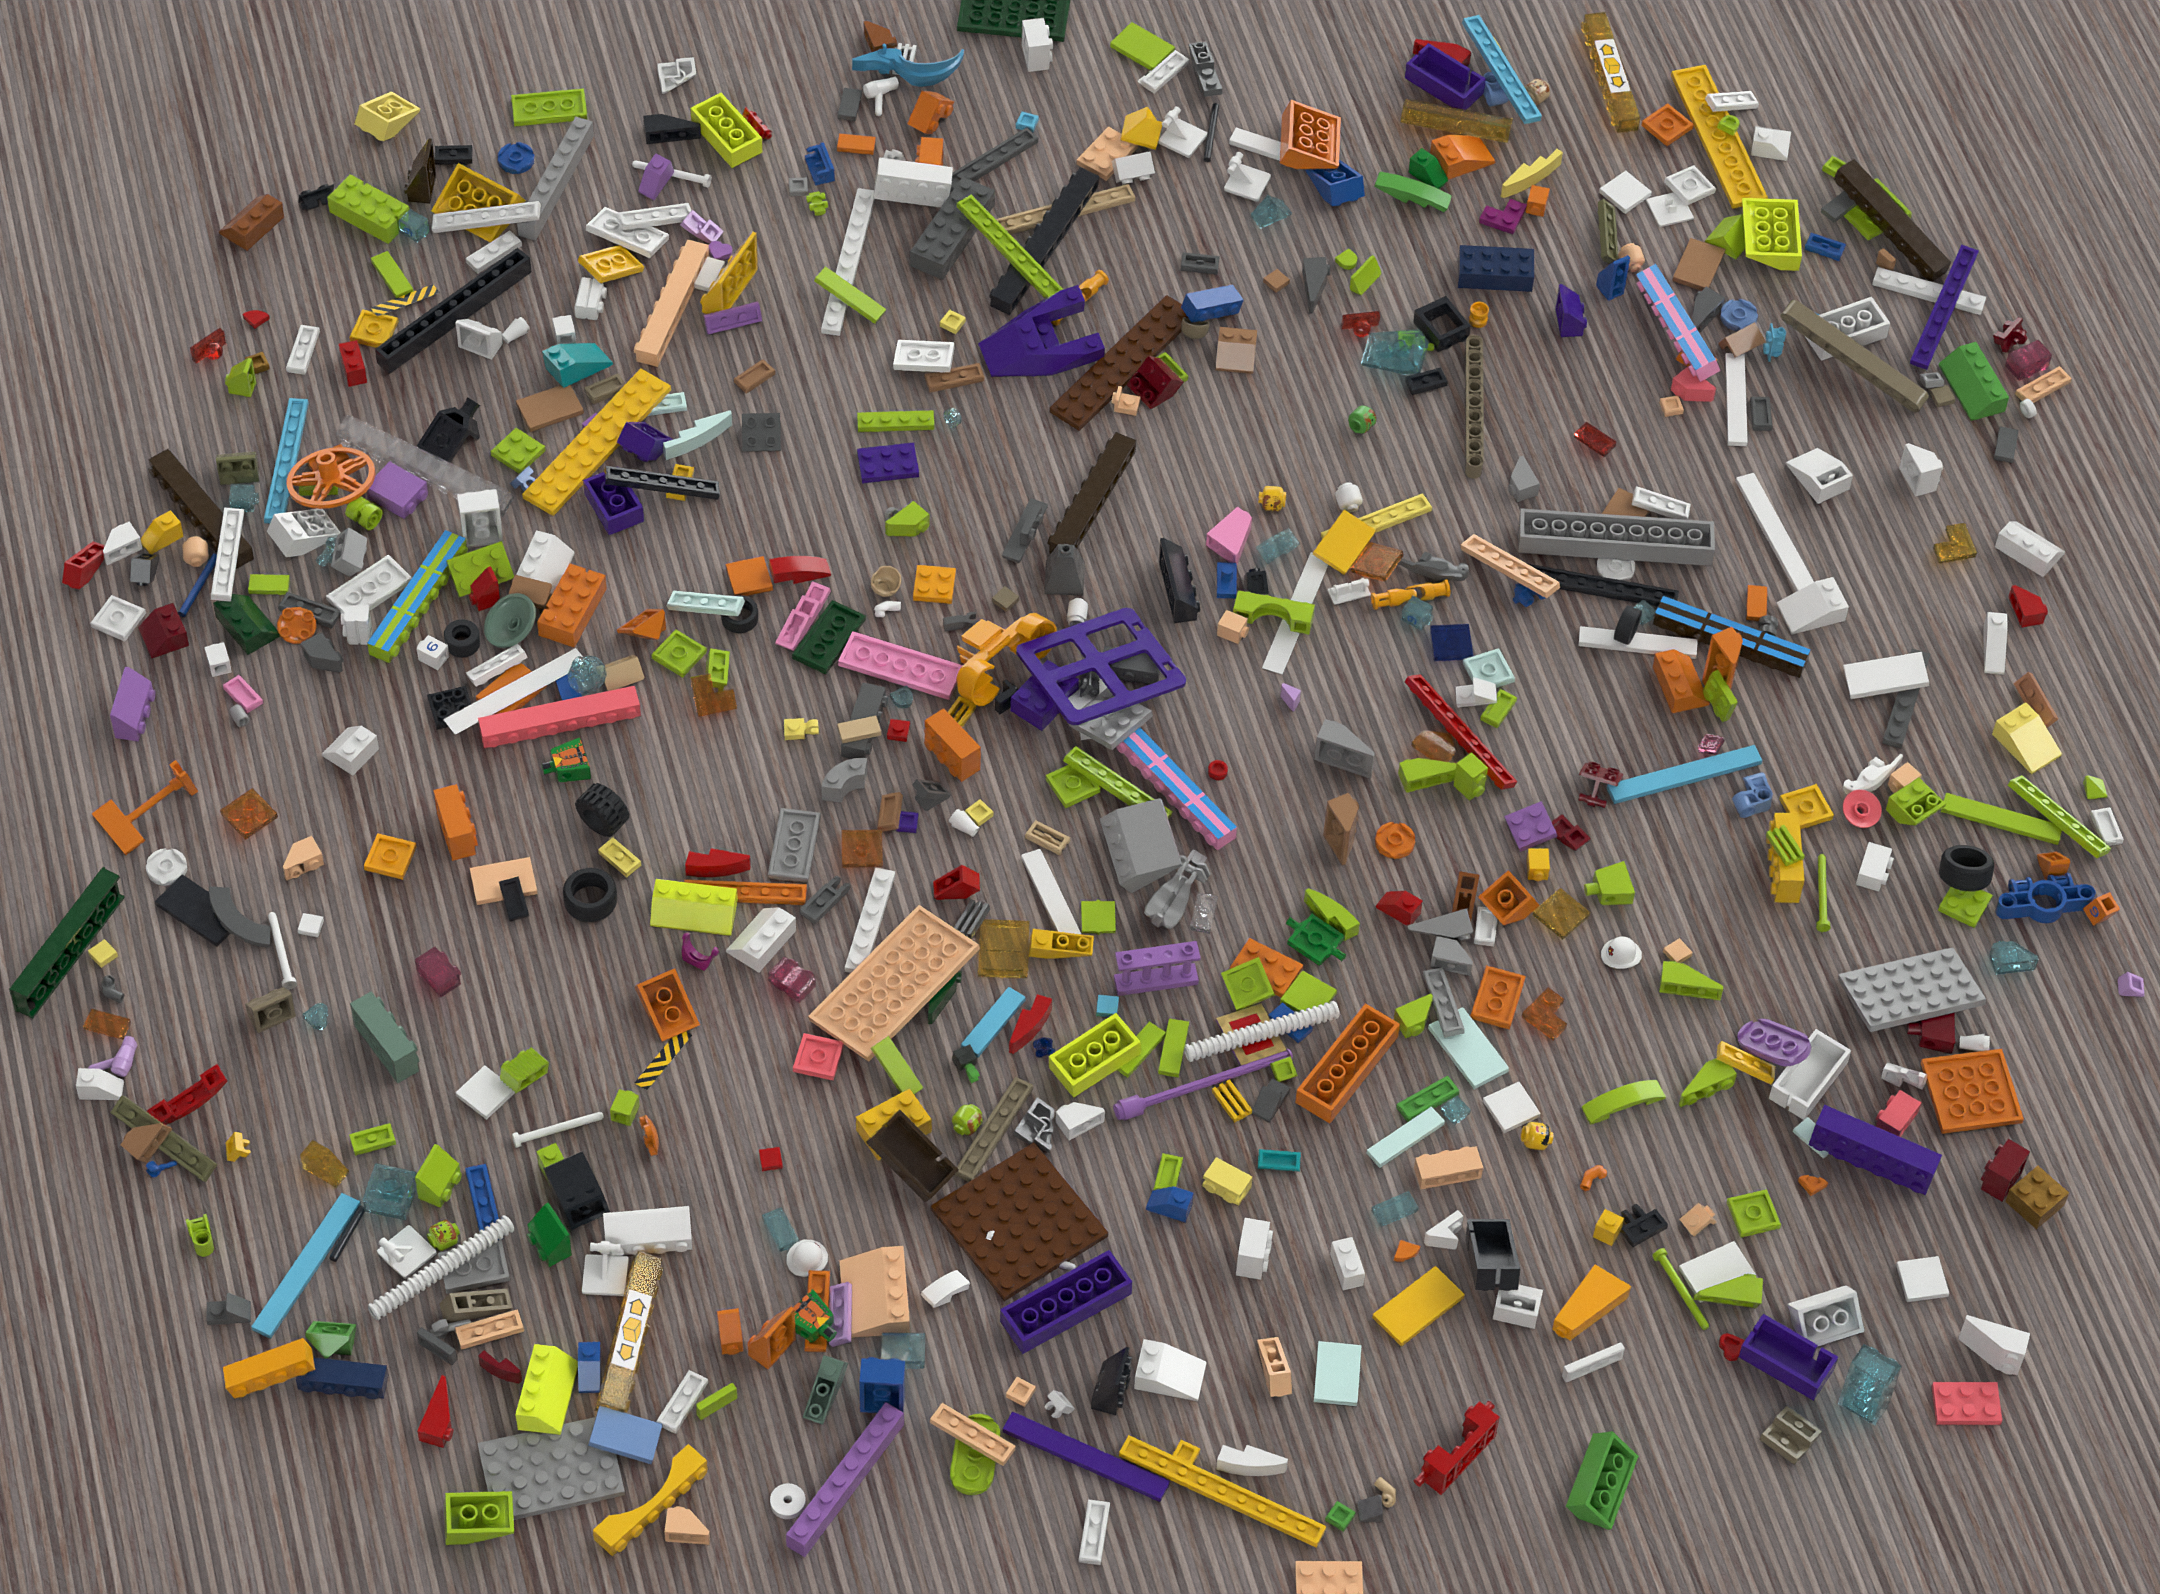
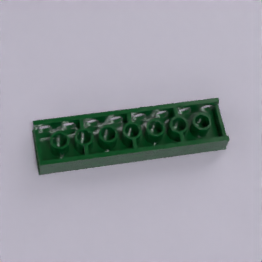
M105 867L100 869L9 988L15 1012H20L33 1019L124 900L125 897L120 894L117 881L120 878L119 875L105 869ZM27 1002H34L35 1008L29 1011Z

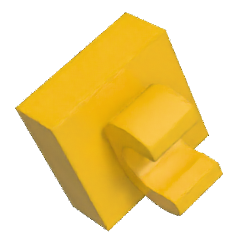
M234 1132L225 1142L227 1161L235 1162L239 1156L247 1157L251 1153L250 1150L244 1149L250 1142L243 1139L242 1133Z

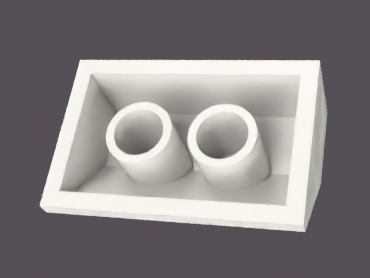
M2010 521L1999 532L1995 548L2042 577L2065 554V551L2014 521Z
M536 530L516 575L551 583L552 589L549 595L551 597L569 563H571L574 551L555 535Z
M779 907L763 908L728 947L726 953L759 973L796 932V917Z
M1846 1285L1788 1303L1791 1323L1796 1333L1818 1346L1864 1332L1857 1292Z

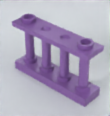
M1197 941L1115 952L1118 970L1122 972L1121 974H1114L1117 996L1198 985L1199 979L1195 963H1192V961H1199L1201 959ZM1183 963V965L1171 966V964ZM1163 966V968L1151 969V967ZM1143 969L1142 971L1131 972V970Z

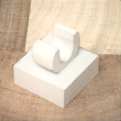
M1053 1390L1048 1395L1051 1401L1046 1403L1045 1408L1047 1410L1052 1409L1054 1406L1056 1408L1055 1412L1051 1415L1052 1417L1059 1418L1062 1413L1069 1415L1075 1409L1061 1392Z

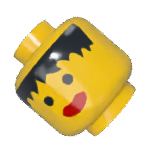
M1529 1122L1522 1128L1521 1141L1524 1142L1526 1148L1545 1150L1553 1142V1132L1550 1131V1127L1547 1124Z

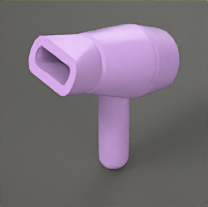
M124 1037L123 1043L114 1058L92 1064L88 1069L104 1070L111 1068L113 1074L125 1077L132 1066L137 1048L136 1041L133 1037Z

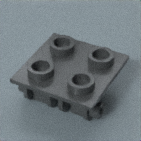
M780 413L742 414L743 452L781 451Z

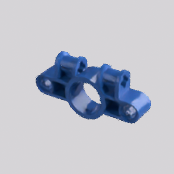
M2065 873L2061 876L2048 875L2047 880H2040L2034 884L2030 877L2017 881L2009 879V893H2004L1999 897L1995 913L2002 919L2030 917L2040 923H2052L2058 920L2062 913L2084 911L2083 908L2094 900L2096 891L2088 884L2074 885L2070 873ZM2039 894L2048 895L2056 900L2057 907L2049 909L2039 907L2032 897Z

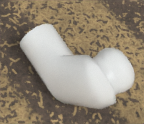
M884 601L876 605L874 608L875 617H884L885 611H901V602Z

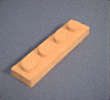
M944 1403L939 1406L930 1418L931 1424L1002 1466L1005 1465L1015 1451V1445Z

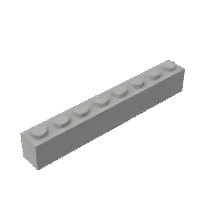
M575 117L528 201L540 202L539 220L517 223L518 236L536 241L594 137L593 121Z

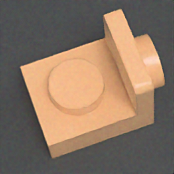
M1118 386L1117 393L1113 392L1111 402L1114 404V412L1136 416L1141 397L1122 393V387Z

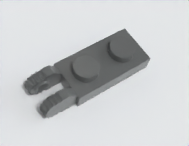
M835 876L799 909L800 914L816 924L849 892L851 885L846 882L838 890H835L841 881L839 876Z

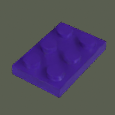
M914 443L857 449L862 483L919 477Z

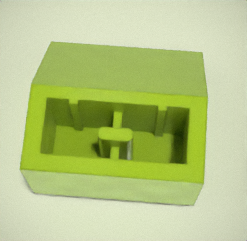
M1917 778L1889 796L1886 811L1899 824L1916 826L1945 807L1946 803L1920 778Z

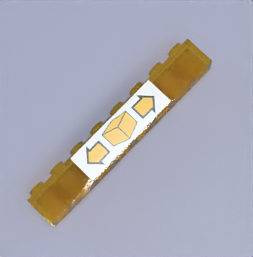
M1606 12L1585 14L1584 21L1581 22V31L1585 33V43L1590 48V58L1594 61V71L1598 73L1599 86L1603 88L1602 95L1607 101V111L1611 113L1612 126H1615L1617 133L1638 131L1640 115Z
M638 1251L632 1259L594 1411L598 1412L599 1406L620 1412H627L631 1400L628 1399L629 1393H632L636 1382L633 1380V1376L637 1374L640 1366V1361H637L638 1355L642 1354L645 1346L642 1339L648 1332L650 1324L647 1323V1319L651 1317L654 1305L651 1304L652 1299H655L659 1286H656L657 1279L660 1280L663 1268L660 1267L661 1258Z

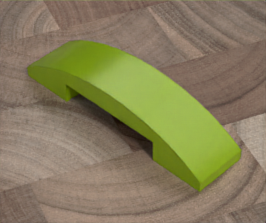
M1657 1080L1639 1081L1608 1091L1587 1102L1581 1109L1590 1125L1609 1119L1612 1113L1644 1102L1646 1105L1665 1099L1666 1096Z

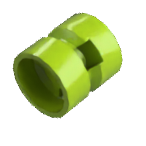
M361 496L347 505L345 514L354 522H358L363 528L372 530L380 522L383 512L382 509Z

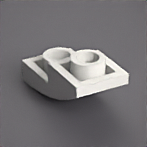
M955 1270L926 1287L921 1292V1296L935 1308L950 1302L952 1295L967 1290L970 1282L958 1270Z

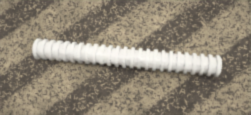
M1331 1001L1330 1004L1326 1002L1324 1006L1320 1004L1318 1007L1313 1006L1312 1009L1307 1008L1306 1011L1300 1010V1013L1296 1011L1294 1014L1289 1013L1288 1016L1283 1015L1282 1018L1276 1017V1020L1272 1018L1270 1022L1266 1020L1263 1024L1259 1022L1258 1025L1252 1024L1251 1027L1246 1026L1245 1029L1240 1028L1239 1031L1235 1029L1233 1032L1228 1031L1227 1034L1222 1033L1221 1036L1216 1035L1215 1038L1209 1037V1040L1205 1038L1202 1042L1198 1040L1197 1043L1191 1042V1045L1185 1044L1184 1052L1187 1060L1193 1062V1059L1199 1060L1200 1057L1205 1058L1206 1055L1210 1057L1212 1054L1217 1055L1218 1052L1223 1053L1224 1050L1229 1051L1230 1048L1234 1050L1236 1046L1240 1048L1243 1044L1247 1046L1248 1043L1254 1044V1041L1260 1042V1039L1263 1041L1267 1037L1271 1039L1279 1034L1284 1035L1285 1032L1290 1033L1291 1030L1296 1031L1297 1028L1301 1030L1303 1027L1308 1028L1309 1025L1314 1026L1315 1023L1320 1024L1321 1021L1325 1023L1327 1019L1329 1021L1333 1020V1018L1338 1019L1340 1015L1339 1008L1334 1001Z
M503 1215L501 1220L497 1219L496 1223L490 1224V1227L486 1226L484 1231L480 1230L479 1234H474V1238H468V1241H464L463 1245L459 1244L457 1249L453 1248L451 1253L447 1252L446 1256L442 1255L440 1257V1260L436 1259L435 1263H430L429 1267H424L423 1271L420 1270L418 1274H413V1278H407V1282L403 1281L401 1286L397 1285L396 1289L392 1288L390 1290V1293L386 1292L384 1297L380 1296L379 1300L375 1299L373 1301V1304L369 1303L368 1310L372 1317L379 1321L381 1316L385 1317L387 1312L391 1313L392 1309H397V1305H403L404 1301L407 1302L409 1298L415 1297L414 1294L418 1295L420 1290L424 1291L426 1286L430 1287L431 1283L435 1284L437 1279L441 1280L442 1276H447L448 1272L451 1273L454 1271V1268L457 1269L459 1265L465 1264L464 1261H470V1257L474 1258L476 1253L479 1255L481 1250L485 1251L487 1246L491 1247L492 1243H497L498 1239L501 1240L503 1236L509 1235V1232L512 1233L514 1226L511 1220Z

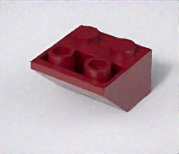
M1148 355L1127 383V386L1137 396L1141 397V400L1150 409H1153L1173 397L1184 382L1161 358Z

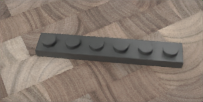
M1911 649L1910 654L1922 652L1925 668H1927L1930 653ZM1920 688L1898 691L1883 738V744L1902 748Z

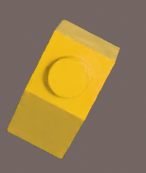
M171 510L155 518L141 537L142 546L149 554H153L184 537L181 522Z

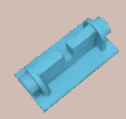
M1770 323L1769 331H1766V343L1763 344V352L1767 354L1768 362H1770L1771 356L1778 357L1782 354L1783 342L1786 337V330L1783 327L1773 328L1772 323Z

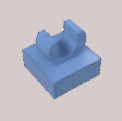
M529 466L526 467L510 484L515 489L521 485V489L525 491L529 487L526 482L532 484L535 481V478L530 476L534 471Z

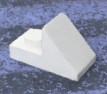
M1473 678V685L1457 686V707L1497 703L1496 684Z
M1459 1210L1425 1233L1424 1244L1426 1246L1447 1249L1457 1248L1458 1238L1454 1234L1462 1228L1463 1215Z

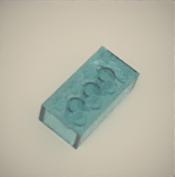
M1863 1344L1850 1364L1838 1404L1876 1426L1888 1408L1902 1366L1896 1360L1880 1354L1877 1349Z

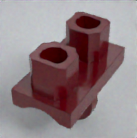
M2017 317L2014 322L2007 320L2003 325L2004 333L1997 331L1993 335L1994 343L2001 345L2002 352L2007 353L2013 345H2023L2026 343L2027 331L2022 328L2023 318Z

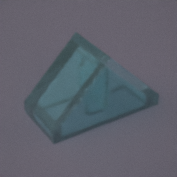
M1267 195L1251 213L1252 219L1259 228L1292 215V212L1283 200Z

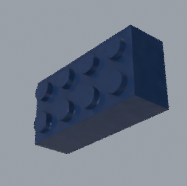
M1460 245L1458 254V288L1532 292L1534 283V249Z

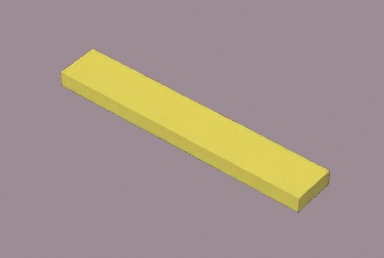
M1422 493L1358 519L1374 528L1377 533L1431 512L1432 506ZM1329 530L1321 532L1322 539Z

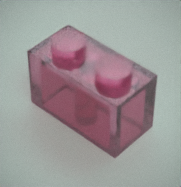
M2038 339L2009 353L2005 366L2020 381L2031 377L2038 371L2046 370L2050 365L2052 354Z
M436 947L431 948L415 959L416 971L440 997L461 985L460 970L456 965L452 966L447 955L443 951L440 952Z

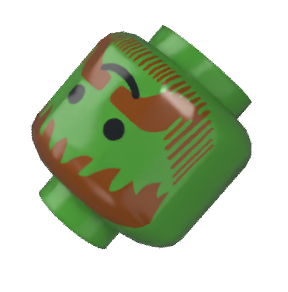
M1362 405L1349 415L1348 421L1350 428L1354 432L1364 434L1376 424L1377 419L1375 412L1371 408Z

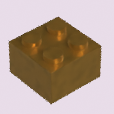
M2037 1165L2010 1188L2005 1202L2037 1230L2065 1205L2069 1192Z

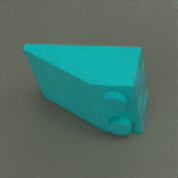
M595 343L557 344L542 351L546 370L563 388L613 365V362Z

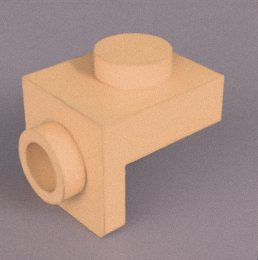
M1700 1203L1696 1204L1679 1219L1693 1236H1696L1710 1223L1713 1225L1717 1223L1713 1218L1715 1213L1708 1205L1704 1207Z

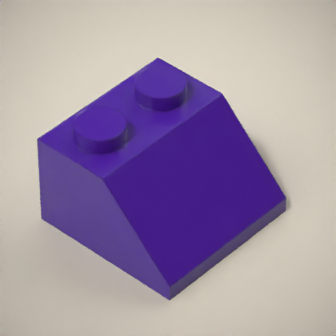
M1559 284L1555 311L1560 337L1583 336L1584 328H1587V319L1583 317L1584 303L1580 302V297L1577 293L1565 285Z
M626 422L617 443L622 445L623 450L630 453L633 452L637 454L638 459L647 462L648 460H657L664 453L663 443L674 439L645 422Z

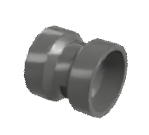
M1769 615L1762 616L1759 619L1758 630L1776 637L1778 619Z

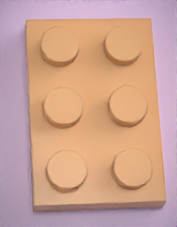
M1107 127L1077 159L1076 165L1107 181L1114 174L1112 161L1116 158L1132 155L1138 148V145L1120 140L1121 133Z
M1295 1561L1296 1594H1363L1362 1561Z

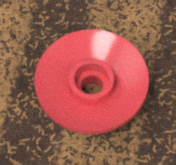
M1852 791L1843 801L1844 816L1856 827H1872L1881 817V804L1877 797L1869 791ZM1857 809H1861V810H1862V814H1860V813L1857 811Z

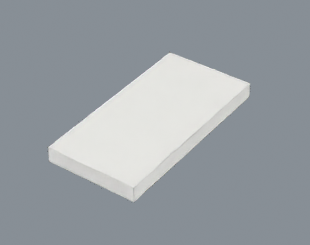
M604 207L586 225V231L648 258H651L669 240L668 233L654 227L622 230L617 218L618 212Z
M387 555L326 595V599L335 609L340 610L341 613H345L347 605H356V607L368 605L371 611L404 589L412 577L394 559Z
M1922 652L1843 665L1851 699L1929 686Z

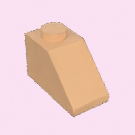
M680 1506L667 1509L664 1531L666 1542L710 1545L709 1530L690 1509Z

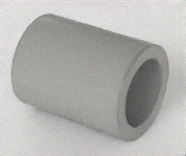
M234 705L230 708L229 714L238 727H243L249 723L250 718L241 705Z

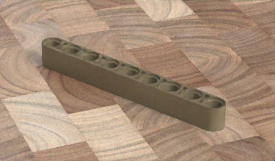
M1791 300L1781 313V318L1785 323L1910 411L1919 412L1929 398L1928 393L1923 388L1799 301Z
M1470 335L1466 339L1464 353L1465 474L1467 477L1475 479L1481 476L1484 462L1483 339L1478 335Z

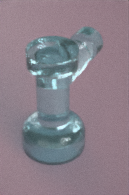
M328 537L326 540V549L321 556L319 555L316 558V562L319 565L326 566L327 563H332L333 556L331 554L335 548V538Z

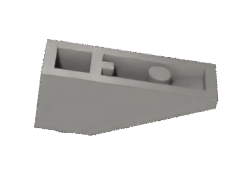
M1467 909L1408 925L1410 932L1448 937L1450 939L1458 938L1459 941L1470 939V935L1474 934Z

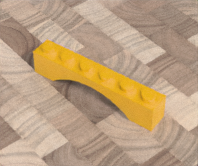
M686 1445L673 1457L669 1476L661 1490L647 1503L632 1511L606 1517L593 1529L594 1540L611 1556L623 1551L633 1537L636 1538L643 1532L645 1526L655 1522L665 1508H670L675 1503L676 1498L681 1494H686L696 1480H701L706 1475L708 1470L707 1460L692 1446Z

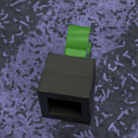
M969 1044L953 1051L952 1061L954 1065L958 1067L959 1071L966 1069L971 1083L978 1081L980 1075L974 1067L977 1058L971 1045Z

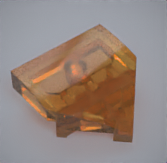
M1423 731L1411 744L1413 748L1431 760L1449 762L1455 755L1454 743L1449 733Z

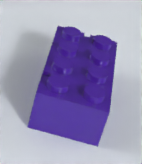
M1429 43L1418 52V55L1416 54L1406 63L1405 79L1461 114L1484 94L1486 78L1472 71L1468 85L1470 68Z
M1765 1314L1761 1316L1753 1331L1750 1332L1742 1344L1739 1358L1813 1401L1833 1373L1838 1360V1356L1822 1347L1819 1350L1817 1360L1813 1359L1817 1344Z

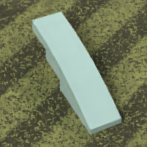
M731 410L695 420V427L679 431V438L664 442L663 451L665 459L669 460L686 454L719 436L732 426Z

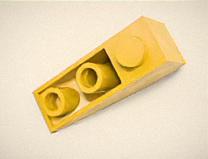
M1033 929L1030 936L1028 957L1056 959L1092 956L1094 936Z

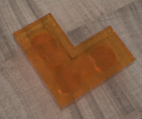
M710 673L690 677L698 717L737 709L733 688L714 692Z
M1548 987L1522 1012V1018L1554 1041L1567 1028V1023L1554 1014L1563 1004L1564 998Z

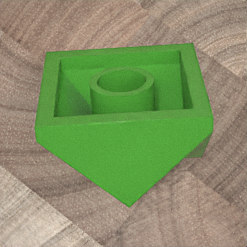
M313 1321L306 1331L305 1337L325 1359L332 1354L352 1355L356 1324Z

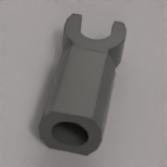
M969 612L965 616L957 615L943 618L944 630L951 631L965 627L971 628L978 622V620H971L976 619V612Z

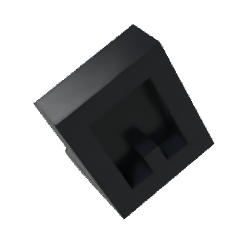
M1260 568L1250 569L1244 575L1247 581L1248 592L1268 595L1266 571H1260Z
M1007 679L1003 681V692L999 693L995 698V711L999 715L1011 708V697L1018 690Z

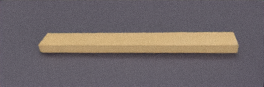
M1129 184L1096 192L1082 209L1079 216L1134 202L1135 195ZM1052 204L996 220L1009 234L1035 228L1038 223L1041 224L1047 210L1050 211Z

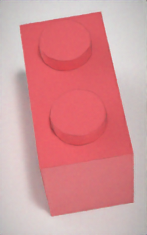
M1899 1090L1896 1096L1891 1095L1887 1101L1886 1106L1888 1107L1885 1111L1881 1109L1875 1119L1878 1121L1876 1127L1901 1137L1918 1114L1921 1102Z

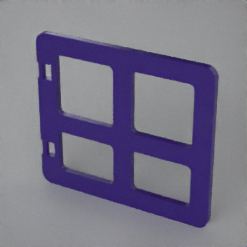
M1122 608L1019 644L1016 648L1017 656L1070 725H1079L1183 688L1186 685L1184 674L1175 666L1170 656L1131 608ZM1118 624H1124L1136 639V641L1114 649L1098 652L1087 638V635ZM1138 625L1141 630L1136 631L1133 626ZM1067 642H1073L1085 658L1048 671L1036 657L1035 653ZM1141 653H1146L1166 679L1129 691L1109 665ZM1168 664L1171 670L1167 671L1164 665ZM1090 671L1096 672L1114 697L1082 709H1076L1057 683Z

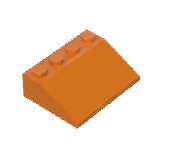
M1290 100L1282 114L1280 164L1294 169H1337L1339 167L1341 117Z

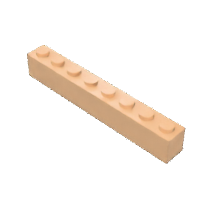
M687 239L685 246L681 247L679 259L674 261L673 271L667 276V284L665 287H662L660 299L654 304L653 314L648 316L647 326L642 329L640 341L635 344L634 353H636L637 362L656 367L659 366L695 289L694 283L706 258L709 257V245Z

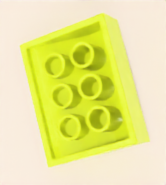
M1742 198L1746 257L1779 270L1799 271L1802 249L1798 200Z

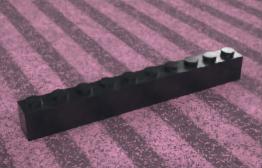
M1081 167L1076 173H1073L1067 186L1064 185L1060 197L1054 199L1050 211L1047 210L1041 224L1038 223L1032 237L1029 236L1027 238L1024 249L1042 268L1098 189V175ZM1011 263L1008 266L1007 273L1000 277L998 286L993 288L989 295V298H991L990 306L1008 315H1011L1031 286Z
M517 247L375 349L377 364L389 374L455 328L457 320L469 318L532 272L530 257Z

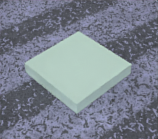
M1499 648L1463 659V665L1472 682L1473 678H1478L1496 684V688L1515 682V677Z

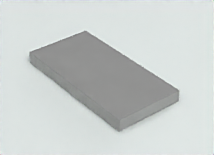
M780 809L768 879L801 883L809 882L821 813Z

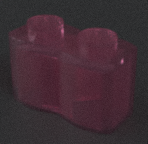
M783 957L768 972V981L799 1003L816 987L814 974L809 970L800 968L794 959Z

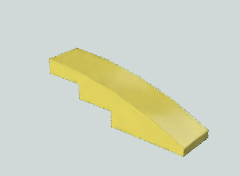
M1556 149L1547 159L1540 156L1531 166L1523 163L1502 184L1501 197L1506 198L1517 194L1550 175L1561 165L1563 152Z

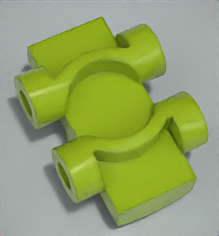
M820 191L809 193L806 196L807 203L811 202L809 210L814 211L816 216L824 215L826 213L825 208H828L825 193H820Z

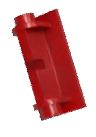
M745 107L742 116L762 139H770L772 131L765 124L762 125L763 122L756 112L749 111Z

